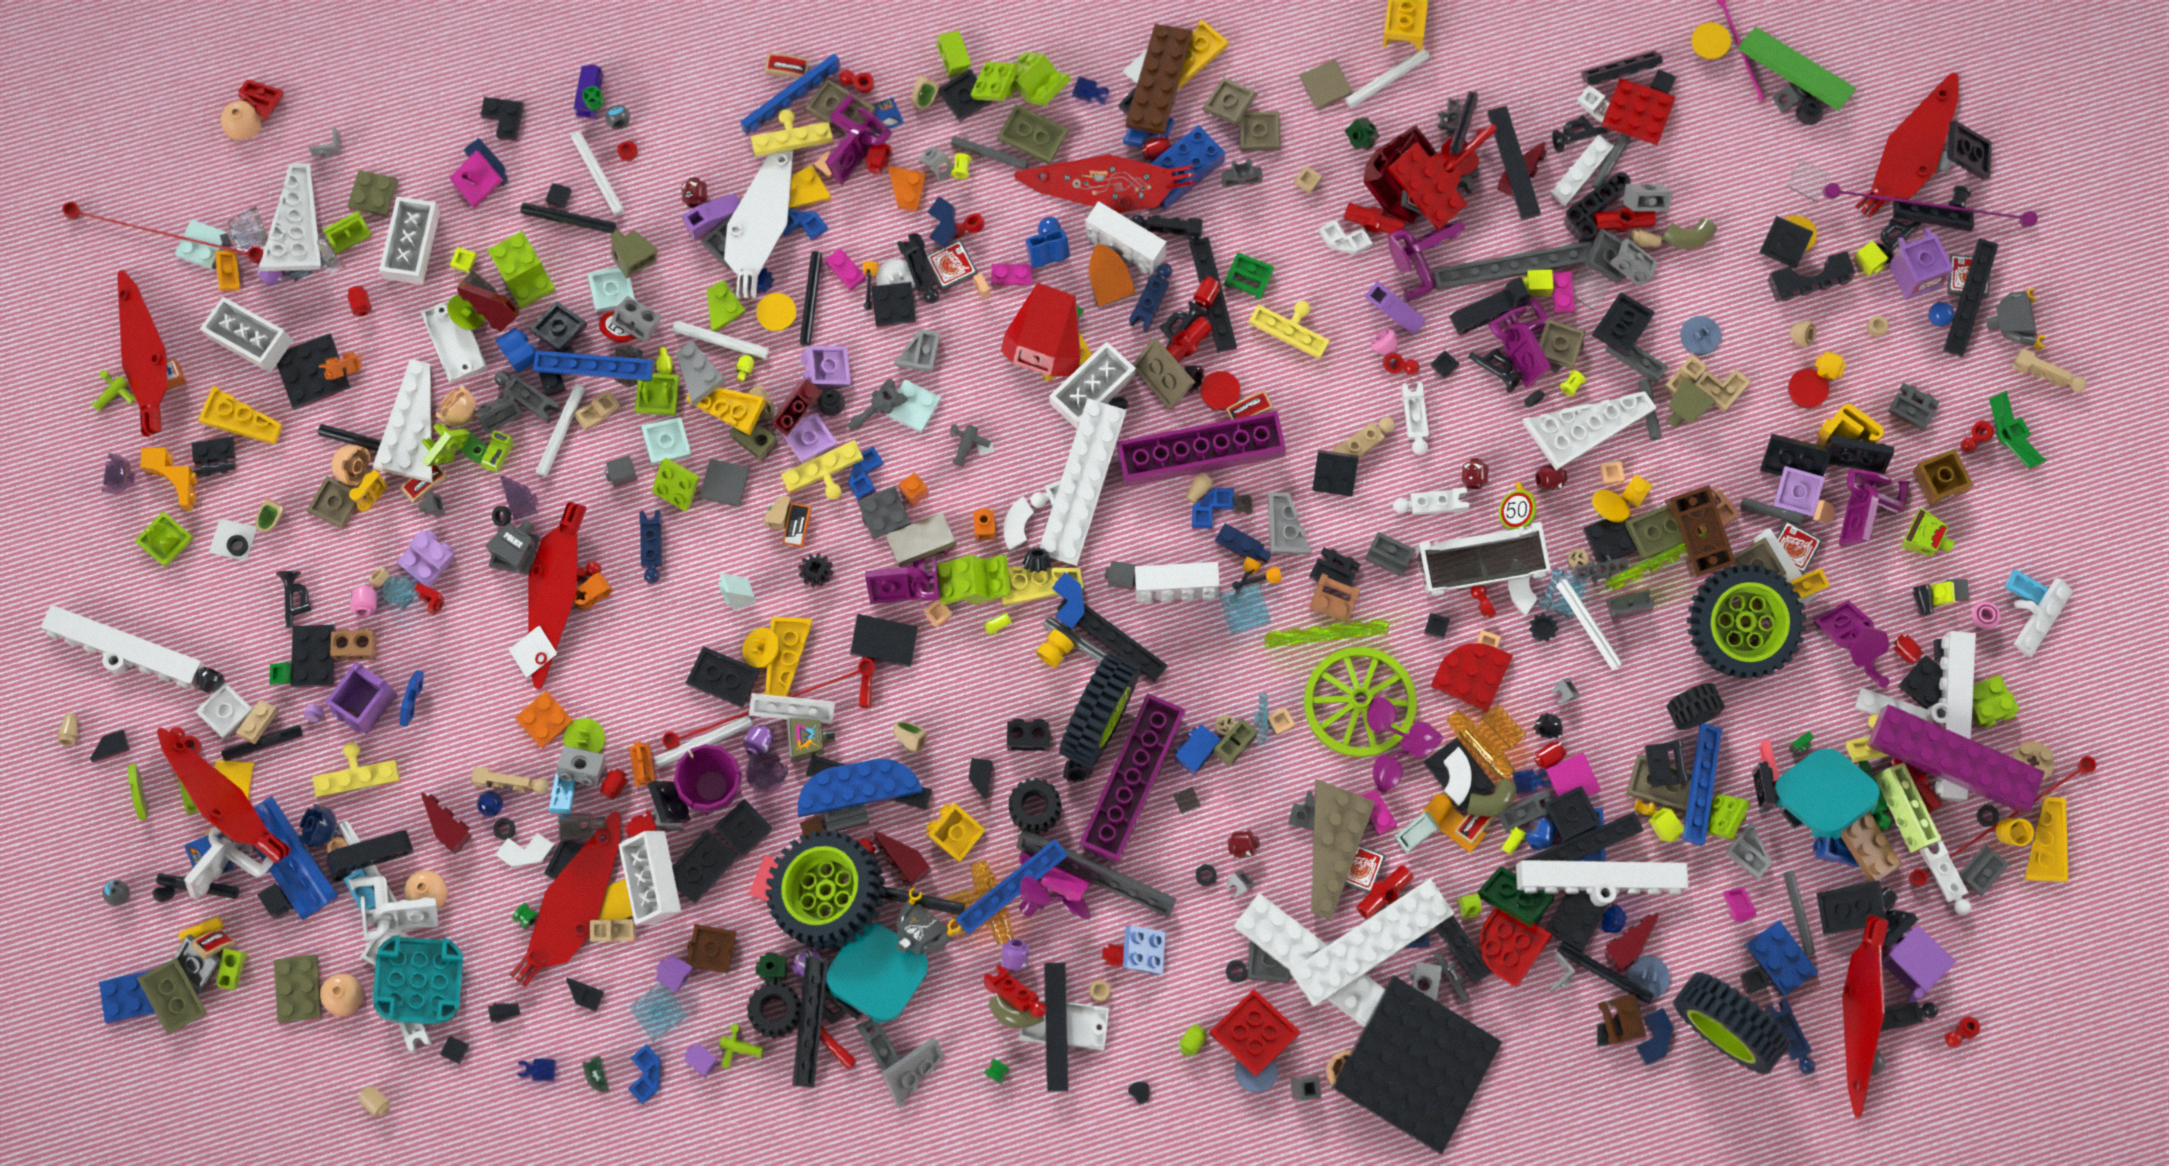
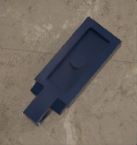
M479 137L463 149L468 157L475 151H479L503 179L500 184L504 186L509 182L508 177L503 173L506 171L504 165Z
M1224 523L1215 539L1217 544L1245 559L1249 557L1268 563L1272 553L1264 549V544Z

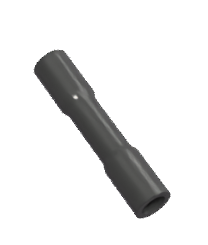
M1643 379L1638 381L1639 391H1645L1653 402L1650 380ZM1653 411L1646 416V424L1650 440H1658L1662 438L1656 411Z
M1745 497L1741 501L1740 509L1765 514L1801 525L1803 513L1763 504L1760 501Z

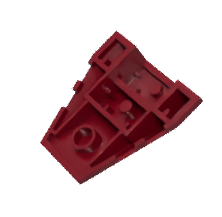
M1417 125L1412 126L1373 153L1366 164L1363 180L1365 186L1385 212L1404 219L1409 223H1414L1419 213L1401 206L1403 188L1386 168L1416 142L1419 143L1429 157L1438 154Z

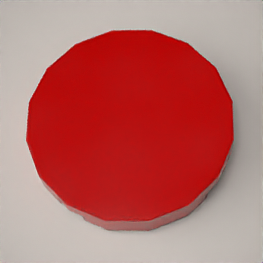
M1811 368L1795 372L1790 378L1787 387L1792 402L1806 409L1820 406L1826 400L1829 393L1827 379L1819 376L1817 370Z
M1215 371L1204 378L1201 384L1200 395L1207 407L1215 411L1227 410L1226 408L1238 402L1241 387L1233 374L1226 371Z

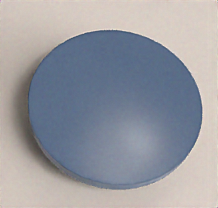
M1695 316L1683 324L1680 339L1683 346L1691 353L1705 355L1713 352L1718 347L1721 340V331L1712 319L1705 316Z
M1652 956L1640 957L1637 963L1629 967L1627 972L1629 980L1654 993V998L1661 996L1667 990L1670 983V974L1667 966L1661 960Z
M1237 1061L1235 1077L1239 1085L1245 1090L1261 1093L1270 1089L1276 1082L1278 1069L1275 1061L1267 1066L1257 1077Z

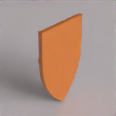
M1097 243L1090 257L1088 274L1098 307L1136 294L1129 271L1122 258L1109 247Z

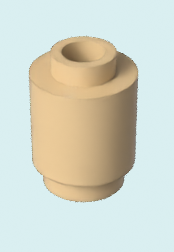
M367 1086L358 1096L360 1104L374 1117H383L390 1109V1101L376 1088Z

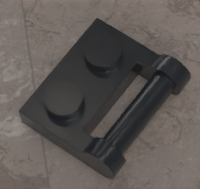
M1682 740L1645 745L1644 749L1651 788L1690 782L1684 765ZM1669 750L1674 751L1677 777H1672L1668 756Z

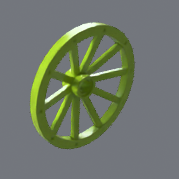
M1351 647L1329 655L1311 673L1305 689L1304 711L1312 732L1325 746L1349 757H1373L1394 748L1401 742L1403 737L1395 734L1387 741L1377 745L1374 732L1367 722V712L1375 694L1401 680L1406 690L1407 700L1386 699L1393 706L1408 707L1406 718L1401 727L1395 723L1390 724L1391 727L1403 733H1408L1415 718L1417 707L1415 687L1408 672L1396 659L1373 648ZM1366 657L1372 659L1362 687L1359 685L1350 658ZM1344 660L1354 690L1325 671L1333 664ZM1378 661L1387 665L1396 673V675L1368 690ZM1322 677L1349 696L1313 697V691L1318 679ZM1357 696H1364L1366 702L1358 703L1355 698ZM1349 703L1319 725L1314 714L1313 704ZM1353 709L1341 744L1331 738L1324 730ZM1360 712L1363 717L1370 747L1358 748L1348 746Z

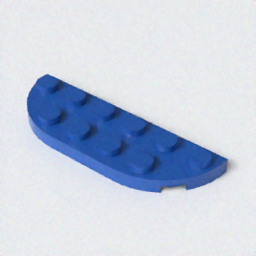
M873 759L825 769L814 775L805 784L800 793L797 807L798 817L923 792L916 775L902 763L890 759Z

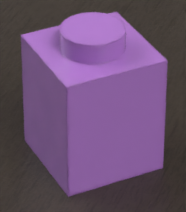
M671 954L666 960L662 959L656 968L658 974L655 980L677 993L687 983L693 967Z
M699 1043L695 1046L691 1045L684 1054L686 1056L684 1058L685 1062L705 1079L719 1063L718 1059Z

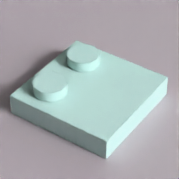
M192 219L183 237L223 246L221 239L229 236L228 232ZM182 239L175 255L178 258L213 270L216 264L215 251H222L223 249Z
M619 267L587 273L596 312L615 309L627 296L635 300L630 277L626 279Z
M904 380L898 393H903L908 398V401L898 407H894L893 411L890 414H886V416L923 433L941 397Z
M681 417L641 426L651 466L661 464L665 457L672 461L691 457Z

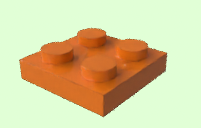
M547 690L514 717L542 749L574 722Z

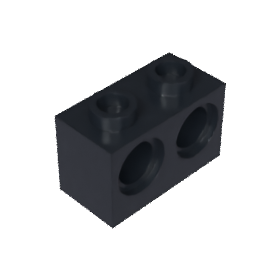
M1018 718L1007 721V751H1049V722H1045L1044 719L1024 722V719ZM1020 730L1024 734L1021 738H1014L1012 733ZM1036 731L1044 732V736L1040 739L1035 738L1033 734Z

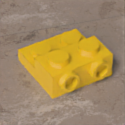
M946 803L938 812L941 814L936 821L933 819L926 826L927 833L925 836L939 848L946 851L957 862H961L986 829L956 803H950L949 805Z

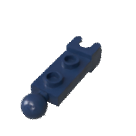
M1162 263L1157 267L1158 276L1151 274L1130 316L1129 325L1131 327L1137 321H1143V331L1148 332L1170 285V282L1165 280L1172 274V267L1168 263Z
M655 510L654 518L649 520L645 512L640 511L641 567L648 568L644 573V580L649 584H655L660 579V573L656 570V567H662V514L660 510Z
M1783 998L1779 1002L1781 1009L1779 1012L1772 1005L1766 1006L1764 1010L1768 1013V1016L1776 1021L1775 1024L1783 1028L1782 1031L1786 1032L1787 1037L1790 1039L1791 1045L1787 1049V1053L1791 1061L1799 1059V1070L1806 1075L1812 1074L1815 1071L1816 1065L1812 1059L1806 1056L1812 1052V1049L1796 1021L1787 999Z

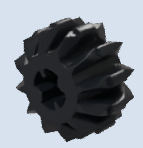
M819 552L816 554V557L809 553V560L802 558L803 565L798 566L799 570L802 571L799 573V576L804 578L803 582L805 585L811 582V587L813 588L816 586V583L823 587V580L830 582L828 576L833 575V570H831L833 564L828 562L827 556L821 558ZM817 567L819 572L814 573L813 568Z

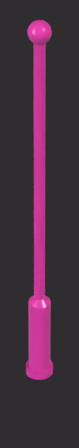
M1717 0L1724 10L1739 47L1741 41L1726 7L1727 1ZM1741 52L1758 93L1757 99L1762 101L1765 99V95L1759 88L1746 54Z

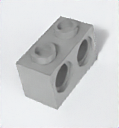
M627 296L615 308L611 323L646 342L657 330L662 315Z

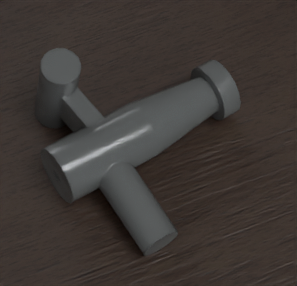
M953 424L950 428V435H958L962 439L957 456L952 462L963 467L965 464L964 460L973 442L989 448L991 441L978 436L977 432L979 429L975 426L967 425L965 432L958 430L959 428L956 424Z

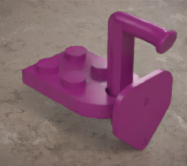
M848 93V96L843 99L830 115V120L833 124L849 133L841 140L839 146L834 152L829 154L825 161L836 182L841 185L867 156L871 145L884 144L893 134L874 114L862 107L858 109V112L864 121L863 124L859 125L844 116L843 113L853 102L856 103L851 93Z
M1462 222L1447 223L1441 229H1435L1417 239L1406 230H1398L1388 235L1390 254L1399 271H1411L1412 266L1409 261L1411 259L1423 284L1414 290L1404 291L1406 302L1432 291L1436 286L1435 279L1422 250L1430 247L1436 248L1443 244L1442 240L1448 238L1451 240L1460 236V231L1465 229ZM1402 238L1406 244L1403 247L1398 242Z
M1536 296L1529 301L1528 305L1534 310L1538 317L1537 320L1525 324L1518 322V319L1527 311L1526 306L1511 310L1488 324L1493 335L1499 340H1503L1505 351L1516 371L1522 372L1521 380L1525 388L1532 386L1552 368L1533 335L1542 332L1547 319H1549Z
M1849 469L1847 487L1852 495L1847 504L1839 545L1847 547L1869 542L1873 533L1872 527L1877 515V507L1894 514H1901L1905 509L1910 481L1898 482L1899 493L1897 500L1879 493L1876 489L1890 485L1891 478L1877 472Z
M949 548L938 553H944V555H947ZM925 558L913 562V567L865 571L870 604L910 601L919 598L926 601L939 600L941 596L936 558L932 559L933 572L930 573L925 572ZM930 585H934L935 591H929Z
M1847 600L1813 619L1815 626L1837 646L1850 649L1852 662L1856 666H1863L1865 673L1879 687L1885 688L1889 685V678L1882 676L1875 669L1873 660L1887 652L1890 645L1889 639L1885 631L1875 629L1873 621Z

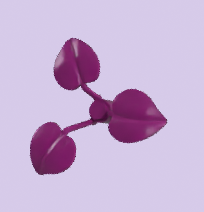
M1375 696L1367 712L1369 727L1375 732H1383L1387 728L1403 737L1401 740L1403 752L1395 754L1391 758L1383 754L1376 759L1373 766L1374 782L1377 788L1382 793H1385L1397 786L1403 775L1402 766L1398 761H1395L1396 758L1409 755V753L1415 757H1424L1438 747L1444 736L1426 722L1415 723L1411 727L1409 735L1391 727L1390 724H1393L1397 719L1395 707L1386 698Z
M1021 851L1019 855L1020 864L1023 865L1034 855ZM1025 876L1022 879L1020 885L1022 902L1019 904V909L1024 915L1031 917L1038 909L1043 910L1044 907L1062 900L1063 906L1071 913L1088 920L1091 919L1088 906L1083 898L1080 901H1069L1064 895H1059L1050 900L1047 891L1039 884L1041 878L1036 880L1033 877Z

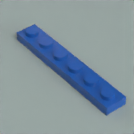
M833 53L741 120L740 124L745 134L748 135L751 132L757 131L764 122L772 120L779 111L790 107L797 98L804 97L812 87L819 86L827 76L834 75L841 67L837 55Z
M536 351L533 371L652 381L654 361L650 359Z
M1702 723L1699 726L1682 841L1698 846H1703L1706 840L1722 734L1721 728Z
M1054 839L956 917V921L967 935L971 934L1020 894L1021 881L1025 876L1038 880L1066 858L1068 854L1058 841Z

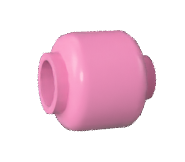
M367 585L355 588L351 592L350 609L359 617H368L373 614L377 609V592Z

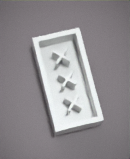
M396 197L379 269L384 279L424 284L440 215L436 202Z
M1099 201L1085 220L1088 240L1092 243H1099L1109 247L1121 256L1124 262L1128 264L1133 263L1145 274L1154 275L1157 267L1166 258V241Z
M225 297L221 298L200 328L210 340L269 373L272 372L293 342V339L283 329Z
M1106 342L1049 396L1050 405L1078 429L1087 398L1107 404L1136 377V368Z
M1218 562L1135 566L1136 602H1141V604H1151L1153 601L1171 603L1174 600L1180 599L1183 602H1191L1199 598H1203L1204 601H1211L1219 597Z
M644 831L620 843L619 849L635 925H655L681 913L665 831Z

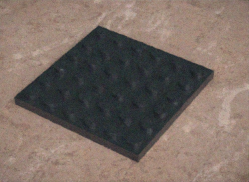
M1394 975L1388 982L1331 1088L1438 1154H1443L1502 1041Z

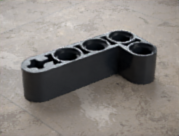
M1624 172L1616 173L1567 210L1564 225L1579 243L1589 241L1592 243L1597 232V226L1591 220L1594 213H1601L1624 196L1626 184L1631 182L1628 174ZM1606 193L1607 195H1609V197L1604 198L1601 196V194ZM1585 205H1592L1594 209H1588ZM1570 216H1576L1579 220L1574 221L1570 219ZM1587 230L1591 235H1585L1582 231Z
M1519 277L1508 282L1503 291L1452 313L1449 318L1458 335H1463L1491 323L1511 310L1527 306L1531 294L1523 279Z
M402 830L335 849L328 853L326 863L332 881L338 882L349 876L352 871L407 856L414 850L408 832Z

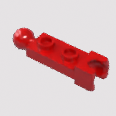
M996 966L997 976L984 975L986 989L994 995L998 994L1022 1013L1029 1009L1030 1014L1035 1018H1041L1046 1014V1006L1044 1003L1039 1002L1038 995L1009 975V971L1002 966Z

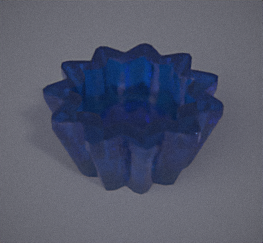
M766 267L758 275L757 294L766 293L767 290L772 288V283L775 281L772 278V272H767Z
M1612 904L1611 907H1608L1601 922L1603 932L1618 933L1624 928L1627 916L1619 905Z

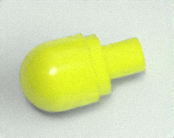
M666 347L659 348V356L656 360L659 374H671L673 371L672 358L670 355H667Z
M743 355L739 358L736 366V372L738 373L736 380L743 383L745 377L751 374L754 366V360L751 356Z

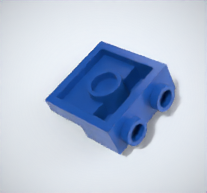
M1819 837V839L1815 840L1813 844V851L1816 852L1815 858L1831 863L1839 862L1852 867H1860L1841 837L1834 840V837Z

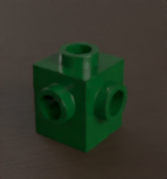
M1357 118L1344 130L1350 139L1351 145L1356 150H1369L1376 144L1375 141L1380 138L1376 126L1371 123L1369 118Z
M767 952L765 956H760V962H756V975H759L761 981H765L766 984L772 981L777 983L778 980H787L786 956H778V953Z

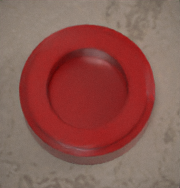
M623 141L618 145L617 152L621 160L629 162L637 157L638 149L634 142Z

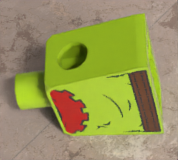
M1920 508L1900 547L1927 556H1934L1938 548L1950 553L1955 542L1944 537L1948 529L1945 523L1923 508Z

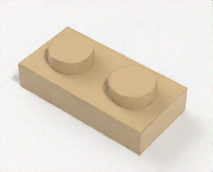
M259 700L236 734L238 737L255 744L279 712L278 709Z

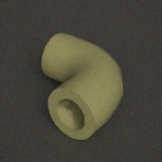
M1701 218L1697 225L1690 230H1685L1672 223L1664 233L1662 240L1679 249L1693 250L1708 242L1716 233L1717 227L1706 218Z
M1503 779L1497 782L1495 791L1491 795L1471 793L1467 814L1489 817L1502 813L1510 807L1515 797L1517 786L1512 781Z
M999 995L992 998L989 1002V1008L997 1020L1010 1028L1024 1029L1045 1021L1044 1016L1041 1018L1033 1017L1029 1009L1022 1013Z

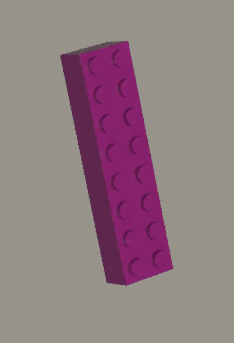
M1277 411L1117 441V452L1125 487L1285 457L1286 452Z
M1146 694L1079 843L1080 849L1119 865L1182 724L1186 709L1151 694Z
M1890 704L1881 708L1867 746L2021 813L2031 810L2045 774L2043 770Z

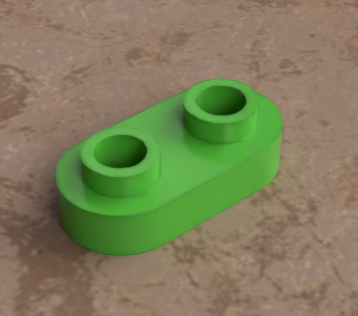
M468 431L470 435L466 439L467 443L458 450L474 463L480 464L488 447ZM481 449V452L475 454V450Z

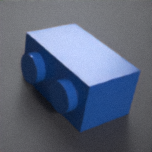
M1202 724L1198 728L1194 727L1187 736L1189 740L1185 744L1181 743L1174 752L1176 754L1175 761L1194 776L1214 753V748L1221 741L1218 736Z

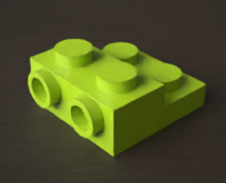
M2001 675L1973 684L1972 717L1977 728L1984 726L1985 729L1997 725L1999 720L2004 719L2007 722L2016 718V714L2020 709L2012 692H2008Z

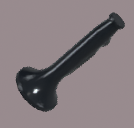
M1581 115L1578 119L1566 122L1563 127L1564 134L1558 129L1553 130L1552 142L1555 150L1561 153L1568 143L1607 133V128H1594L1585 116ZM1580 126L1585 128L1584 131L1580 132L1571 131L1572 128Z
M1891 218L1889 224L1880 233V239L1884 244H1876L1888 257L1886 264H1890L1894 257L1893 251L1899 245L1897 239L1903 237L1905 240L1917 227L1921 226L1920 222L1914 221L1907 226ZM1895 229L1902 231L1894 239L1888 236Z
M1188 301V314L1183 311L1174 312L1165 323L1159 326L1161 331L1170 340L1166 349L1173 343L1172 339L1177 333L1187 330L1199 317H1207V312L1192 301ZM1178 319H1181L1183 323L1174 334L1171 328Z
M1495 348L1483 357L1474 354L1473 351L1468 356L1469 359H1472L1481 367L1501 378L1506 385L1508 393H1511L1521 380L1522 372L1510 373L1513 364L1508 357L1501 354L1498 348ZM1495 359L1502 363L1504 368H1498L1490 363V361Z
M279 571L276 572V575L283 581L285 589V628H293V616L311 611L309 593L304 585L294 584V581L301 575V572ZM294 592H299L301 606L293 608Z
M825 985L824 1001L830 1000L840 1008L833 1013L823 1003L822 1015L827 1018L829 1023L833 1025V1023L846 1014L857 1020L861 1013L838 997L835 999Z

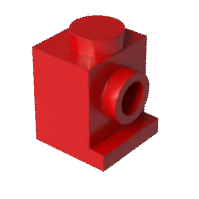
M887 144L871 145L865 159L866 169L873 174H881L883 167L886 168L888 165L889 157H892V147Z
M650 810L645 811L646 816H635L631 819V822L627 823V826H624L628 838L644 831H658Z

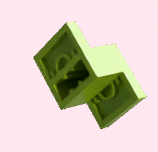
M1024 52L1015 63L1019 70L1013 83L1020 95L1029 104L1046 106L1072 80L1068 73L1058 72L1045 54Z
M523 231L487 249L520 309L556 291Z
M1003 554L988 559L968 555L937 564L941 604L943 605L960 601L979 605L1011 596L1007 556Z

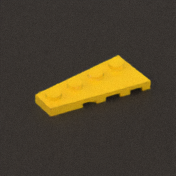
M1202 19L1193 32L1178 90L1229 46L1228 41Z
M812 165L791 176L788 209H795L804 205H814L815 202L832 200Z

